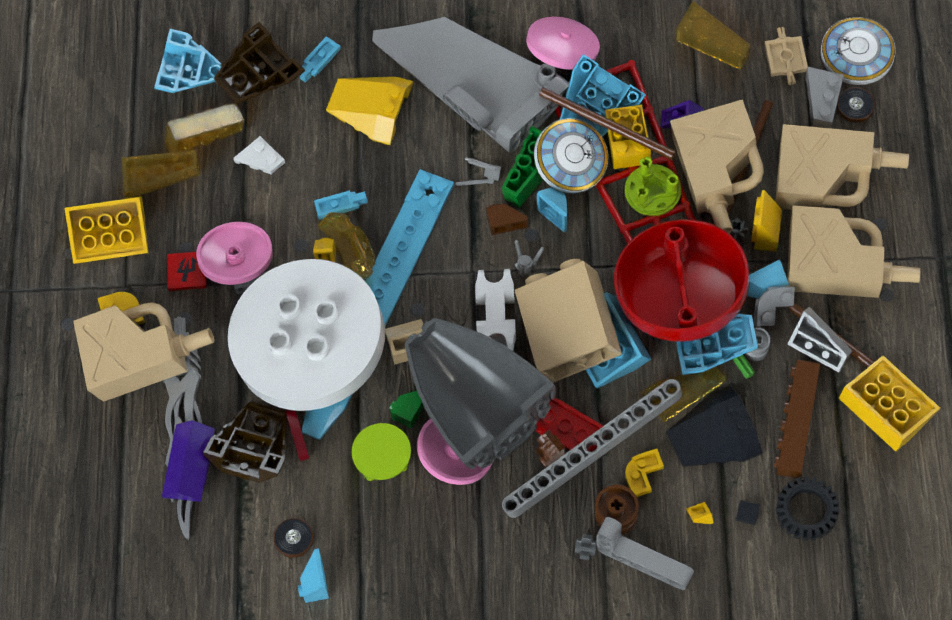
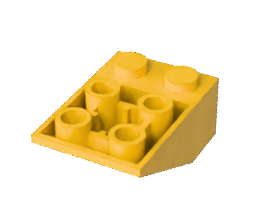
M642 105L605 110L606 118L648 138ZM607 129L614 169L640 166L642 158L644 160L645 157L651 158L650 149Z
M762 190L761 197H757L751 242H755L754 249L777 252L782 209L765 190Z

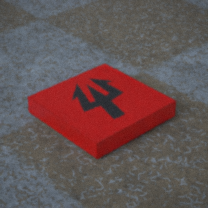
M196 252L167 254L169 291L207 288V278L198 266Z

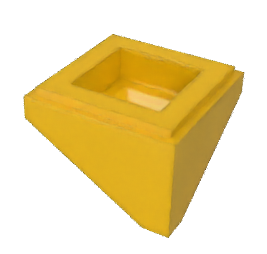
M705 502L686 508L694 523H714L712 513Z

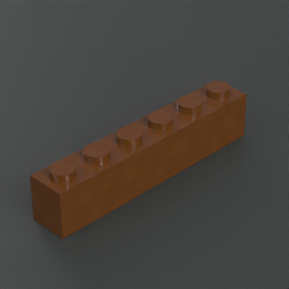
M797 359L796 366L791 368L790 377H793V384L789 383L787 395H790V401H786L784 413H787L786 420L782 419L780 431H784L783 438L779 437L777 449H781L780 456L776 455L774 467L778 468L777 475L793 478L801 477L820 369L819 363Z

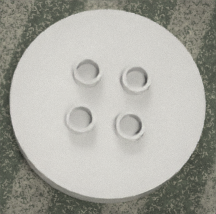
M303 259L285 263L260 276L238 300L228 328L230 356L235 368L248 388L262 400L274 406L298 411L315 410L331 406L357 391L375 370L381 358L385 342L383 315L367 283L351 269L335 262L319 259Z

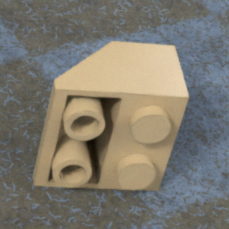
M421 319L385 329L394 365L408 361L405 342L410 335H417L422 332L423 322Z

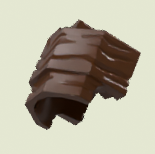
M550 430L537 438L539 447L534 452L540 457L539 460L545 468L566 454L564 452L565 446Z

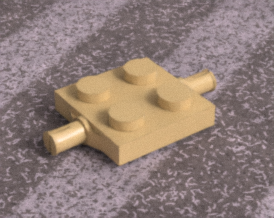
M779 27L777 28L779 38L765 41L771 77L786 75L788 85H791V82L794 85L796 83L794 74L806 72L808 67L802 37H786L785 28Z

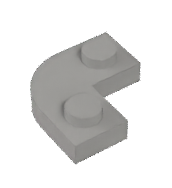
M792 285L768 287L767 291L759 299H756L754 325H774L776 307L794 305L795 287Z

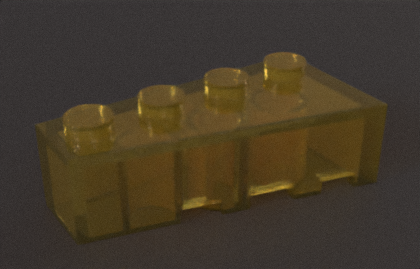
M692 1L676 28L675 40L740 70L749 57L750 44L694 1Z
M233 103L225 104L216 109H207L198 114H190L184 118L172 119L167 122L164 143L172 160L179 158L178 154L185 151L189 154L194 151L193 148L201 144L204 147L210 145L215 138L221 140L243 131L244 118L237 104Z
M197 151L122 157L123 191L126 198L138 197L199 176L200 162Z

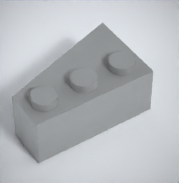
M807 67L805 80L807 83L812 127L831 129L844 74Z
M810 307L803 312L787 344L837 372L844 368L852 353V350Z

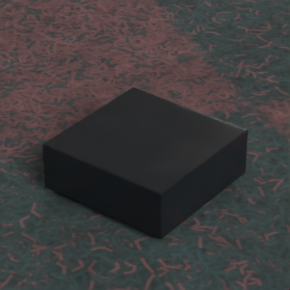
M740 500L736 521L755 525L760 505Z

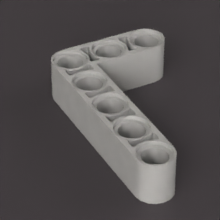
M610 517L605 518L596 538V549L599 552L678 589L685 590L694 573L692 568L621 536V523Z

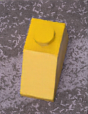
M321 238L320 240H315L313 248L315 259L336 263L334 239Z

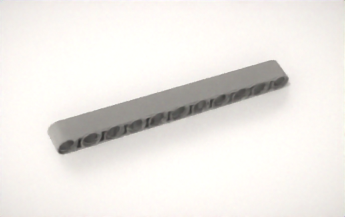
M674 379L665 381L505 497L502 502L505 513L511 518L520 516L676 403L682 396L679 382ZM670 388H677L675 393H668ZM653 400H661L660 404L652 405ZM638 411H645L642 417L636 416ZM623 422L629 423L627 428H620ZM613 434L612 439L604 440L605 435ZM592 445H596V446H597V449H596L595 451H593V452H589V451H588V448H589L590 446H592ZM575 457H581L579 463H572ZM558 469H565L562 475H556ZM543 480H548L549 483L547 486H540V483ZM533 492L531 498L526 499L524 498L525 493ZM510 504H517L514 510H508Z

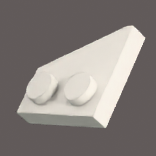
M261 136L233 158L237 164L243 163L249 165L250 168L260 169L269 174H273L285 164V159Z

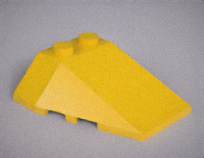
M399 77L339 78L326 111L344 123L347 122L358 132L361 131L372 141L391 145L396 132V119L404 98H408L413 81Z

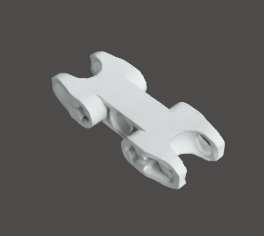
M504 269L503 278L496 283L487 281L484 276V270H478L475 284L476 305H486V320L476 321L477 332L497 342H502L506 347L514 351L516 341L515 319H505V304L514 303V283L511 278L510 269Z

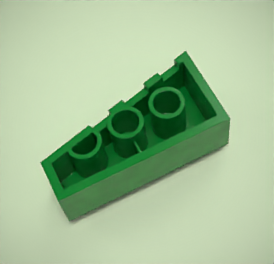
M533 126L530 127L527 139L525 138L522 144L523 147L515 159V164L510 169L502 186L504 200L518 208L523 205L543 180L537 170L534 159L535 144L542 131Z

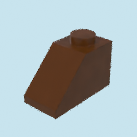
M492 204L486 207V216L491 236L528 228L527 216L506 204Z

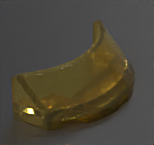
M329 212L318 224L319 229L330 239H334L345 267L358 274L363 280L369 278L373 273L372 268L375 265V254L369 239L359 226H354L350 222L346 214Z

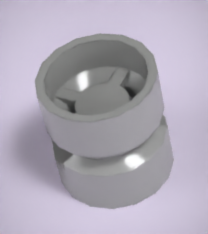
M754 328L758 348L745 353V356L749 360L760 361L768 354L770 336L766 330Z

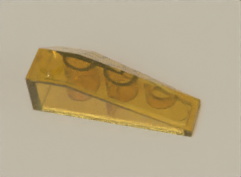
M715 366L704 372L681 374L656 381L641 391V395L643 397L669 379L679 382L682 390L681 398L658 415L664 423L726 382L727 379ZM670 388L668 393H675L677 388ZM655 399L652 401V405H658L661 403L660 399Z

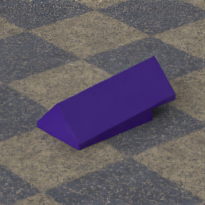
M193 420L176 424L162 498L201 502L210 462L203 455V452L210 438L214 435V428Z

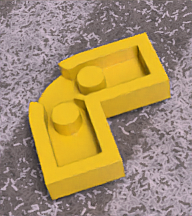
M116 292L97 298L101 310L117 306L120 310L125 311L139 305L136 297L128 292ZM143 316L134 319L138 325L145 323Z
M658 449L632 457V460L626 467L625 478L628 487L637 497L652 492L646 474L664 469Z

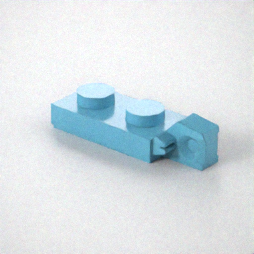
M326 36L303 61L302 67L305 69V72L300 75V79L306 83L312 75L315 77L341 50V46Z
M350 190L314 201L319 220L358 209L360 205L368 203L365 191L355 194V192H350Z

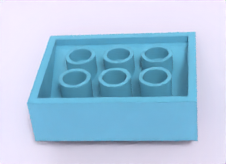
M607 292L604 295L622 355L586 369L596 388H600L637 370L651 360L633 325L623 313L617 297Z

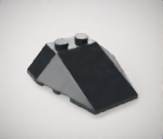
M730 386L709 394L666 431L682 467L718 462L721 464L729 461L745 462L763 454L756 429L739 395Z

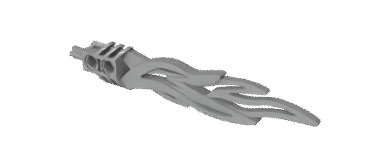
M174 318V332L178 336L180 334L183 336L189 335V332H186L185 318ZM197 349L191 351L189 356H184L188 371L176 375H185L181 381L176 376L163 380L169 394L165 414V424L170 437L165 462L167 467L174 437L172 417L174 413L175 432L176 424L182 423L179 417V409L184 395L185 422L195 421V411L198 422L202 424L200 411L195 401L201 380V375L198 373V370L201 371V367L198 362H201V359L197 354ZM178 499L177 514L183 535L189 540L193 501L187 500L184 523L182 517L183 500Z

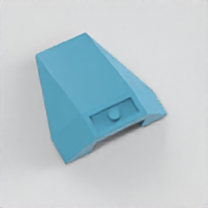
M583 54L572 71L566 98L606 117L605 110L639 105L646 94L631 84L627 85L599 67L597 62ZM563 107L560 120L567 118L582 120L593 126L601 136L608 133L607 128Z

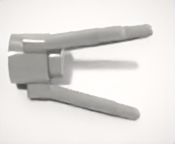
M466 157L465 160L468 163L485 168L484 177L488 178L456 182L455 185L493 184L494 180L499 181L501 166L487 164Z
M515 240L518 261L515 263V267L520 275L522 273H529L533 266L537 265L544 247L540 248L532 260L528 255H522L519 242Z

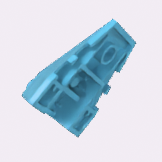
M737 314L724 328L710 336L693 341L676 342L682 375L704 372L758 348L752 315Z

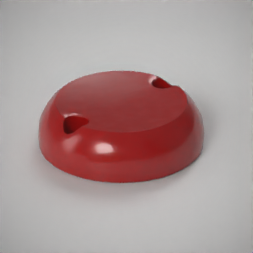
M672 220L644 230L634 237L623 249L615 266V293L627 319L641 331L667 341H693L718 332L738 314L748 294L749 267L742 247L723 229L703 221Z

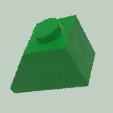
M417 391L400 395L397 401L394 400L389 408L391 419L412 429L424 409V405Z

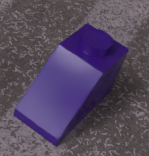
M688 100L662 110L661 127L671 129V120L704 111V108Z

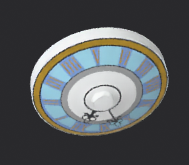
M862 17L847 18L835 23L824 35L821 45V58L828 71L844 74L842 82L853 85H866L880 80L889 72L895 58V43L888 30L878 22Z
M567 118L553 122L541 132L535 144L534 159L539 174L551 187L565 193H580L592 188L601 180L608 164V151L604 139L593 126L582 120Z

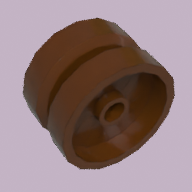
M611 485L600 491L595 501V519L598 526L601 528L605 518L610 517L621 523V534L630 531L638 519L639 503L637 496L631 489L623 485Z

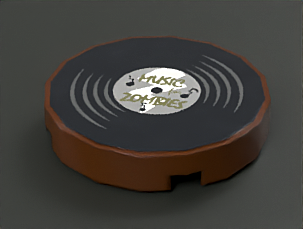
M853 87L841 93L838 98L837 109L842 118L849 122H864L873 114L875 102L870 92L863 88Z
M290 518L277 526L274 532V543L277 550L284 554V556L297 558L307 553L313 544L314 536L311 527L305 521L299 518Z

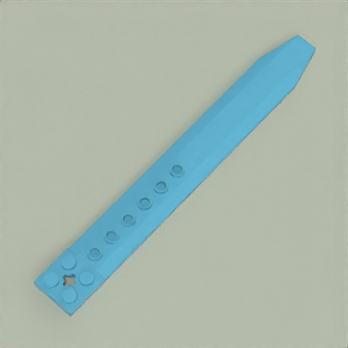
M421 169L365 281L379 304L385 327L454 187L453 181ZM431 189L434 194L427 196L425 191ZM353 394L331 406L306 410L302 433L320 440L345 411Z

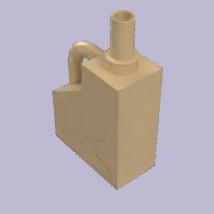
M743 99L670 121L673 141L697 213H710L715 226L727 233L733 230L726 210L728 205L734 204L733 195L755 188L761 182L764 174L763 163L756 146V136ZM751 163L752 175L746 180L731 184V181Z
M783 124L775 202L781 209L792 210L793 206L824 208L826 205L839 207L855 206L861 203L867 196L871 168L878 170L880 167L907 169L909 154L882 151L881 147L873 148L874 132ZM845 181L858 182L857 191L854 194L848 196L835 195Z
M793 206L789 229L787 280L789 285L795 287L794 292L879 298L883 283L889 285L891 281L919 283L920 268L892 265V262H884L881 232L869 220L844 217L840 209L805 206ZM852 229L867 232L871 237V246L861 245Z
M152 302L141 304L125 311L120 310L117 306H112L73 321L87 390L103 402L187 372L184 356H189L191 351L214 343V336L209 328L187 336L182 334L178 336L172 329L167 310L160 304ZM154 314L157 316L160 326L146 332L134 321V319Z

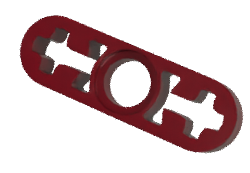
M286 409L300 462L307 460L309 455L296 410Z

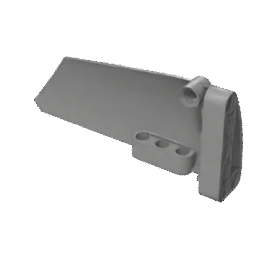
M446 17L373 31L372 42L470 125L479 131L483 130L509 153L514 152L523 144L525 138L527 139L531 126L538 129L558 108V104L539 96L543 87L566 98L569 82L555 72V67L546 63L541 66Z

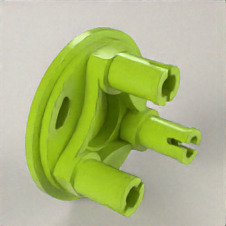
M645 157V160L643 158L640 160V167L634 170L627 178L625 197L635 211L647 216H659L668 213L678 204L681 197V184L678 176L667 167L652 164L651 158Z
M386 423L373 424L363 429L355 438L352 445L353 462L366 480L390 479L402 471H406L408 468L411 446L406 434L398 427Z

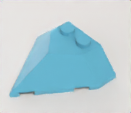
M170 29L154 89L175 93L216 82L214 77L222 67L221 63L202 45L194 42L191 35L186 32Z

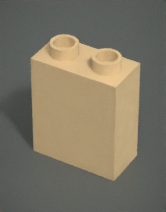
M580 259L567 260L560 265V271L548 276L544 273L534 274L525 280V286L515 289L536 369L552 383L622 355L598 272L585 261Z

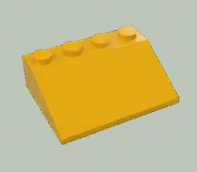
M142 196L65 208L73 264L148 253Z
M881 356L848 383L839 397L850 410L894 451H898L940 410V407L884 356Z

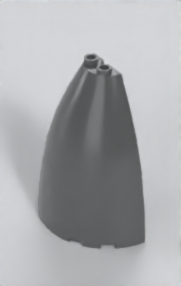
M433 318L431 321L423 324L421 333L410 335L405 342L414 383L428 415L448 445L470 469H474L476 466L480 468L490 466L494 459L499 458L501 460L512 453L538 428L536 425L538 420L545 418L551 408L549 402L555 398V385L533 365L508 347L482 333L458 324Z

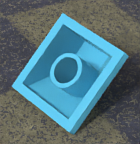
M553 187L539 191L537 193V210L564 233L567 232V201L565 194Z
M780 260L749 275L747 296L759 299L767 291L768 287L789 285Z
M319 548L314 550L300 577L301 585H298L299 596L304 598L305 603L329 598Z

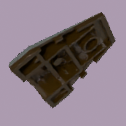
M258 22L244 33L238 46H235L232 55L224 62L215 75L214 80L238 104L291 83L304 73L305 69L294 57L290 59L273 41L271 33Z
M249 402L234 416V419L229 424L226 423L217 435L214 434L210 438L203 455L225 474L257 483L277 477L285 462L286 411Z

